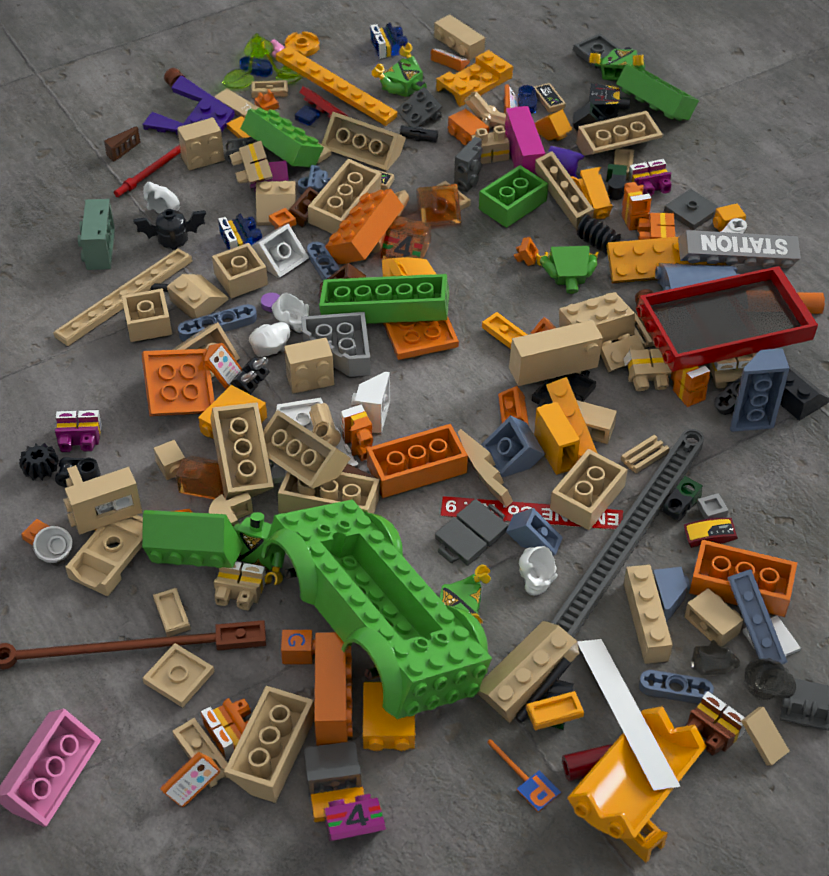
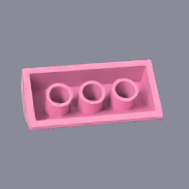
M63 708L49 712L1 783L0 804L12 814L46 827L101 739L66 709Z

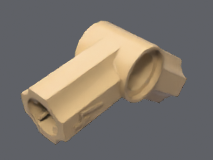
M474 91L464 100L477 118L489 126V129L502 125L505 130L506 114L498 112L494 106L488 105L478 92Z
M316 403L311 406L309 411L313 424L312 432L335 447L341 440V434L335 429L329 406L325 403Z

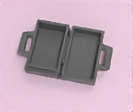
M474 499L456 515L457 518L453 517L435 533V539L442 544L438 549V553L450 563L460 559L466 565H469L487 549V546L490 547L506 533L508 524L503 521L505 515L492 504L486 507L480 501ZM447 548V549H448L449 551H451L455 556L452 557V556H451L447 551H445L444 549Z

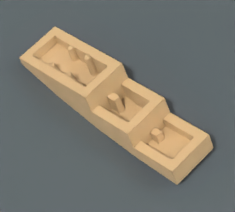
M460 429L458 435L477 475L488 490L505 507H508L513 501L509 491L502 486L504 481L500 472L493 467L495 462L491 453Z

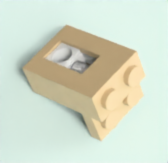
M77 466L67 468L69 478L65 479L67 498L63 499L67 512H71L67 514L71 527L76 526L79 535L142 513L137 484L129 467L85 482L82 481Z

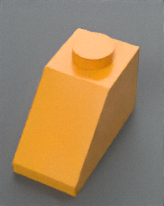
M563 109L534 122L538 134L548 141L555 138L559 141L567 137L566 133L572 130Z

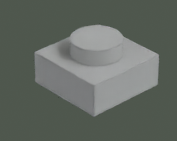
M719 493L697 499L696 505L704 519L722 518L728 515L729 510Z

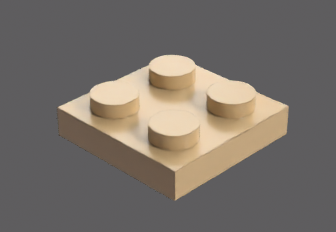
M174 643L143 677V682L183 708L214 673V667Z

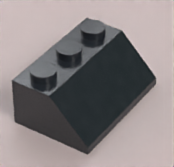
M789 365V372L780 405L800 421L828 404L829 397Z

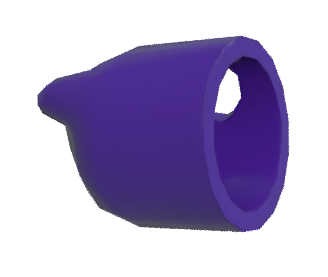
M550 146L548 153L552 151L570 177L579 179L576 171L578 162L584 156L569 149Z

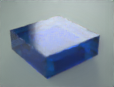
M306 105L295 114V120L309 126L320 117L319 110Z

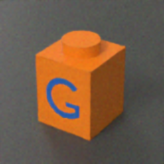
M282 630V664H312L313 654H315V639H313L312 630Z

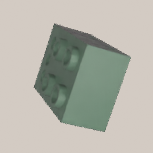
M86 199L83 221L79 223L81 235H78V246L82 247L81 260L85 262L87 270L111 269L115 225L110 199Z

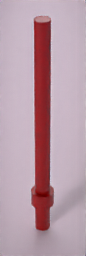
M180 144L133 178L125 180L123 185L114 191V195L120 197L125 192L136 188L139 182L180 154Z

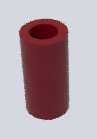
M613 744L562 755V765L567 780L573 781L584 778Z

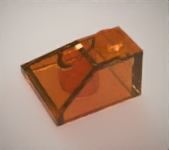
M457 184L420 187L416 189L422 227L461 223Z
M196 456L183 458L176 474L179 493L209 499H216L222 494L224 496L217 460Z

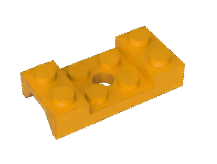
M487 50L476 57L474 64L456 74L449 71L436 78V91L439 92L447 89L453 93L458 106L461 107L466 104L464 100L474 91L478 92L481 96L513 77V66Z

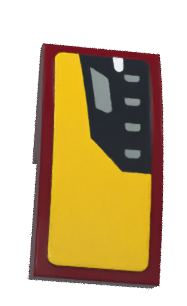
M712 518L684 524L691 548L701 545L702 540L723 544L738 539L732 518Z

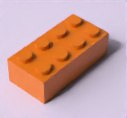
M392 189L363 194L359 198V203L350 210L349 216L340 223V228L337 232L330 236V241L325 248L338 265L365 260L404 208L403 204Z
M451 424L366 448L367 467L371 475L380 479V494L382 498L467 473L468 455Z
M702 540L689 594L698 596L709 588L714 594L719 595L723 602L737 605L727 578L751 569L768 613L785 617L791 599L797 562Z
M336 632L315 633V732L317 746L348 742V737H353L351 646L343 652L341 648L344 642Z

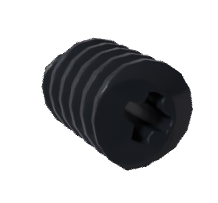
M589 214L582 218L577 228V236L580 239L590 243L596 249L602 250L604 254H608L607 243L620 242L621 234L616 235L614 229L610 230L609 226H604V223L598 222L596 218L592 219Z

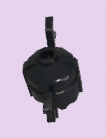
M166 209L156 218L155 225H152L146 217L133 219V222L137 226V232L145 233L148 239L157 236L159 244L163 247H170L172 250H176L178 246H183L188 241L187 232L197 233V228L205 224L204 217L206 211L192 212L191 218L187 222L182 213L173 209Z

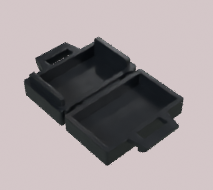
M589 370L581 371V374L572 373L547 379L532 394V402L538 404V407L553 403L546 385L565 377L569 381L576 400L584 402L596 388L597 382L588 378L590 375Z

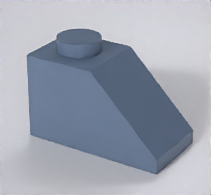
M534 508L513 514L506 530L521 547L545 546L550 549L553 556L556 555L563 538Z
M682 567L653 570L666 623L682 604L686 591L690 588L688 576H684Z

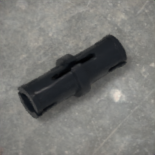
M401 125L399 134L406 138H413L416 141L437 142L438 130L422 129L421 126L415 128Z

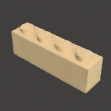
M551 151L536 159V174L548 183V191L577 230L580 221L585 215L589 214L593 219V207L555 154Z
M651 566L627 567L624 587L644 663L669 662L672 641Z

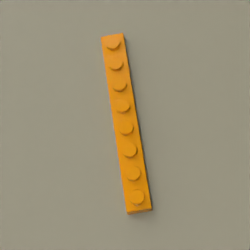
M289 46L276 54L278 62L384 126H387L397 118L398 112Z

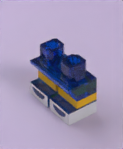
M391 22L385 28H378L377 24L370 25V40L379 59L399 55L401 46L403 45L405 48V45L408 43L407 37L403 36L401 26L393 27Z
M240 213L236 216V219L227 221L226 217L218 218L219 232L228 250L246 243L253 245L262 239V233L260 229L256 228L253 216L243 218Z

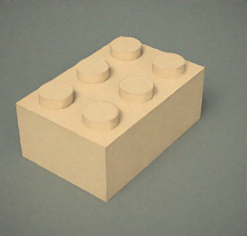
M616 292L559 308V327L593 320L603 337L602 343L616 340L628 333L633 335L635 331V313Z
M588 449L552 491L550 510L590 530L625 487L628 469Z

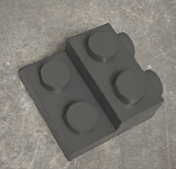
M475 136L455 156L454 187L468 192L475 186L479 179L477 173L482 168L481 154L483 152L481 138Z

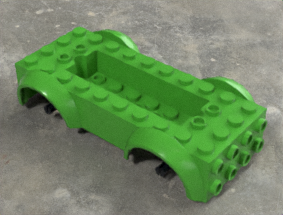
M353 499L274 515L261 556L265 559L271 556L272 553L285 551L294 568L284 570L286 579L298 577L301 600L314 605L344 642L341 650L345 652L354 642L359 644L369 654L374 662V668L366 669L365 677L368 680L377 677L381 678L383 687L382 707L386 712L396 717V719L407 716L411 717L419 712L433 710L436 707L448 703L452 704L467 697H474L479 692L482 680L487 674L492 657L488 654L487 638L483 627L478 619L468 611L454 606H446L403 557L400 535L391 522L381 515L363 512Z

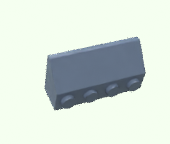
M783 348L760 350L744 367L730 425L731 432L774 428L789 372V365Z

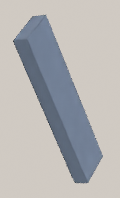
M752 570L729 576L727 578L763 671L786 664V656Z

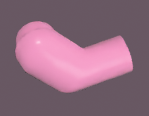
M272 40L269 43V46L274 50L271 55L276 59V54L284 49V46L276 40Z

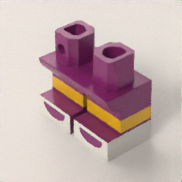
M664 159L630 165L628 181L629 183L636 182L637 186L644 185L643 195L649 194L652 196L654 191L660 190L663 194L670 193L672 186L670 181L671 172H667Z
M99 410L79 411L78 415L77 411L56 412L57 429H55V434L61 452H70L72 446L80 445L81 450L84 452L93 451L94 445H99L102 427Z

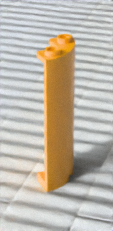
M663 706L642 710V716L679 782L707 747L695 724L674 728ZM623 732L567 799L573 806L574 812L596 829L616 839H634L674 788L653 790Z

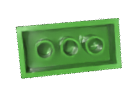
M629 64L625 65L616 83L622 87L621 91L629 95H635V99L643 103H649L650 108L656 111H663V115L670 119L674 118L679 121L682 119L689 120L699 102L698 99L647 70Z
M257 108V110L248 109L240 128L256 141H261L263 146L292 166H316L324 149L316 138L307 136L303 129L294 127L290 120L281 118L279 113L272 109H269V111L262 108Z

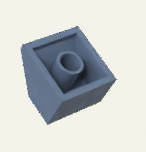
M511 415L481 444L491 453L495 462L493 467L500 472L502 478L532 468L545 455L528 424Z

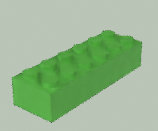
M447 274L324 279L319 304L321 315L364 312L366 323L374 324L447 320L449 304Z

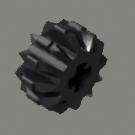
M35 443L34 447L27 446L26 451L21 452V458L19 459V465L25 477H30L33 481L36 478H40L43 481L45 476L51 477L52 472L57 471V465L59 464L58 455H56L55 450L52 446L48 447L46 443H43L41 446H38L37 443Z

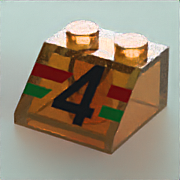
M397 216L386 231L380 257L382 259L403 257L423 259L431 243V224Z

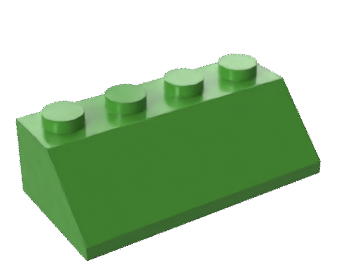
M144 510L142 547L151 562L157 564L168 563L233 568L243 548V544L226 514Z

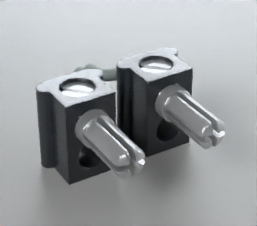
M256 357L251 358L242 368L243 371L239 372L230 384L251 395L258 387L257 384L263 381L270 373L264 366L268 363V359L266 357L259 360Z

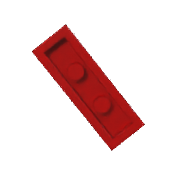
M304 86L301 88L299 93L305 96L304 100L312 105L315 103L317 105L315 108L319 111L329 113L327 117L331 118L332 112L348 117V115L314 91Z

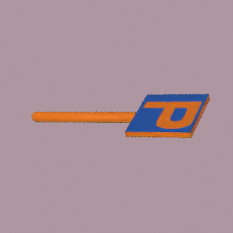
M488 740V744L525 781L516 790L537 812H540L561 794L540 770L528 778L492 740Z

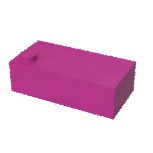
M529 107L506 108L505 133L509 140V153L514 168L521 165L538 176L535 172V160L546 153Z

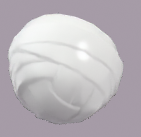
M58 526L46 527L35 536L33 542L34 552L39 559L47 563H58L70 554L72 537L64 528Z

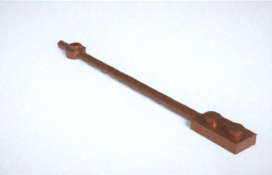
M265 620L215 624L216 633L16 650L12 644L1 643L0 669L11 668L17 660L170 647L174 643L181 646L216 642L217 650L266 646Z

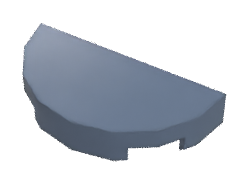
M311 165L307 188L311 187L318 192L328 183V174L326 171L320 170L319 166Z

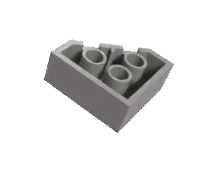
M364 312L301 317L303 342L327 338L333 355V367L349 377L371 375L370 352Z

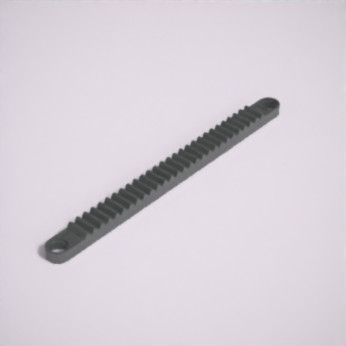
M688 429L682 433L552 620V624L559 625L573 638H575L576 633H579L581 626L589 618L595 605H598L599 599H602L608 586L612 584L621 567L625 565L626 560L629 559L630 554L633 553L634 548L642 540L643 535L646 534L647 529L650 528L651 523L659 515L665 502L701 451L704 442L702 432L696 429ZM694 438L698 443H689L687 439Z

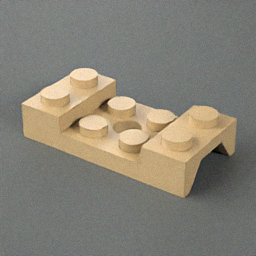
M135 515L98 528L67 564L68 578L108 597L122 580L121 572L142 547L143 517ZM120 543L117 547H108L109 544Z

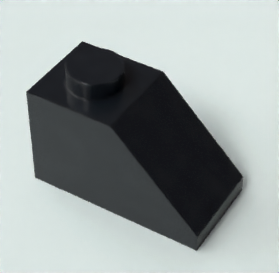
M589 102L573 113L572 125L578 131L579 126L609 119Z

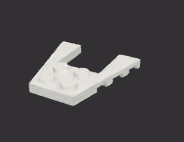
M321 398L277 404V409L312 432L313 424L309 411L311 406L316 403L322 404L323 401ZM341 437L339 444L335 447L351 458L347 464L358 468L357 460L355 461L350 448ZM271 460L270 470L273 484L281 483L287 471Z

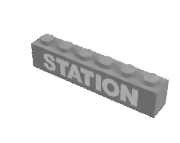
M686 230L678 237L680 261H688V263L692 264L707 262V264L726 263V265L744 264L745 266L763 265V267L781 266L782 268H790L801 259L798 236Z

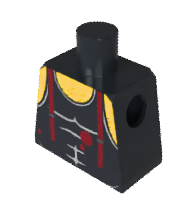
M591 83L589 102L608 119L617 118L619 109L630 108V98H620V89L618 87Z

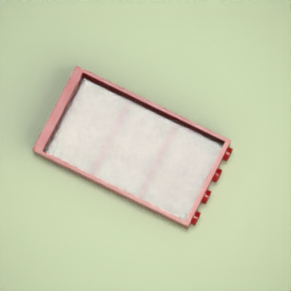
M780 266L641 295L639 304L636 306L638 317L643 320L646 331L652 336L655 347L660 350L664 363L668 364L672 372L749 355L760 350L775 349L814 339L818 327L817 322Z

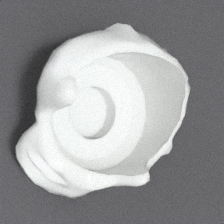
M147 182L144 185L143 195L149 211L154 209L160 214L166 209L179 210V200L169 189L152 182Z
M286 292L272 305V311L279 322H285L295 332L302 333L301 317L309 316V305L304 304L302 300Z
M278 322L272 325L264 324L256 328L249 336V342L255 355L264 357L277 354L279 351L284 352V346H286L290 338L289 325L285 322Z
M545 546L527 548L519 558V571L525 579L526 592L533 596L544 593L558 576L555 560L550 549Z

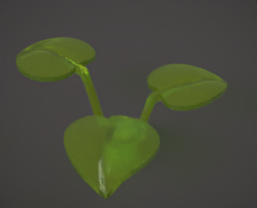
M255 33L244 48L245 55L250 57L248 71L246 72L243 69L232 70L226 74L222 84L233 89L249 86L254 81V76L250 75L253 57L262 58L267 55L275 72L278 73L276 75L277 81L287 80L288 84H292L302 79L303 76L285 65L279 70L269 54L273 50V44Z

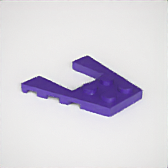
M181 75L171 87L172 92L199 102L186 121L181 123L151 112L142 125L144 130L153 128L157 129V132L166 133V131H173L178 135L177 127L214 118L222 133L227 126L226 123L230 122L235 114L233 109Z

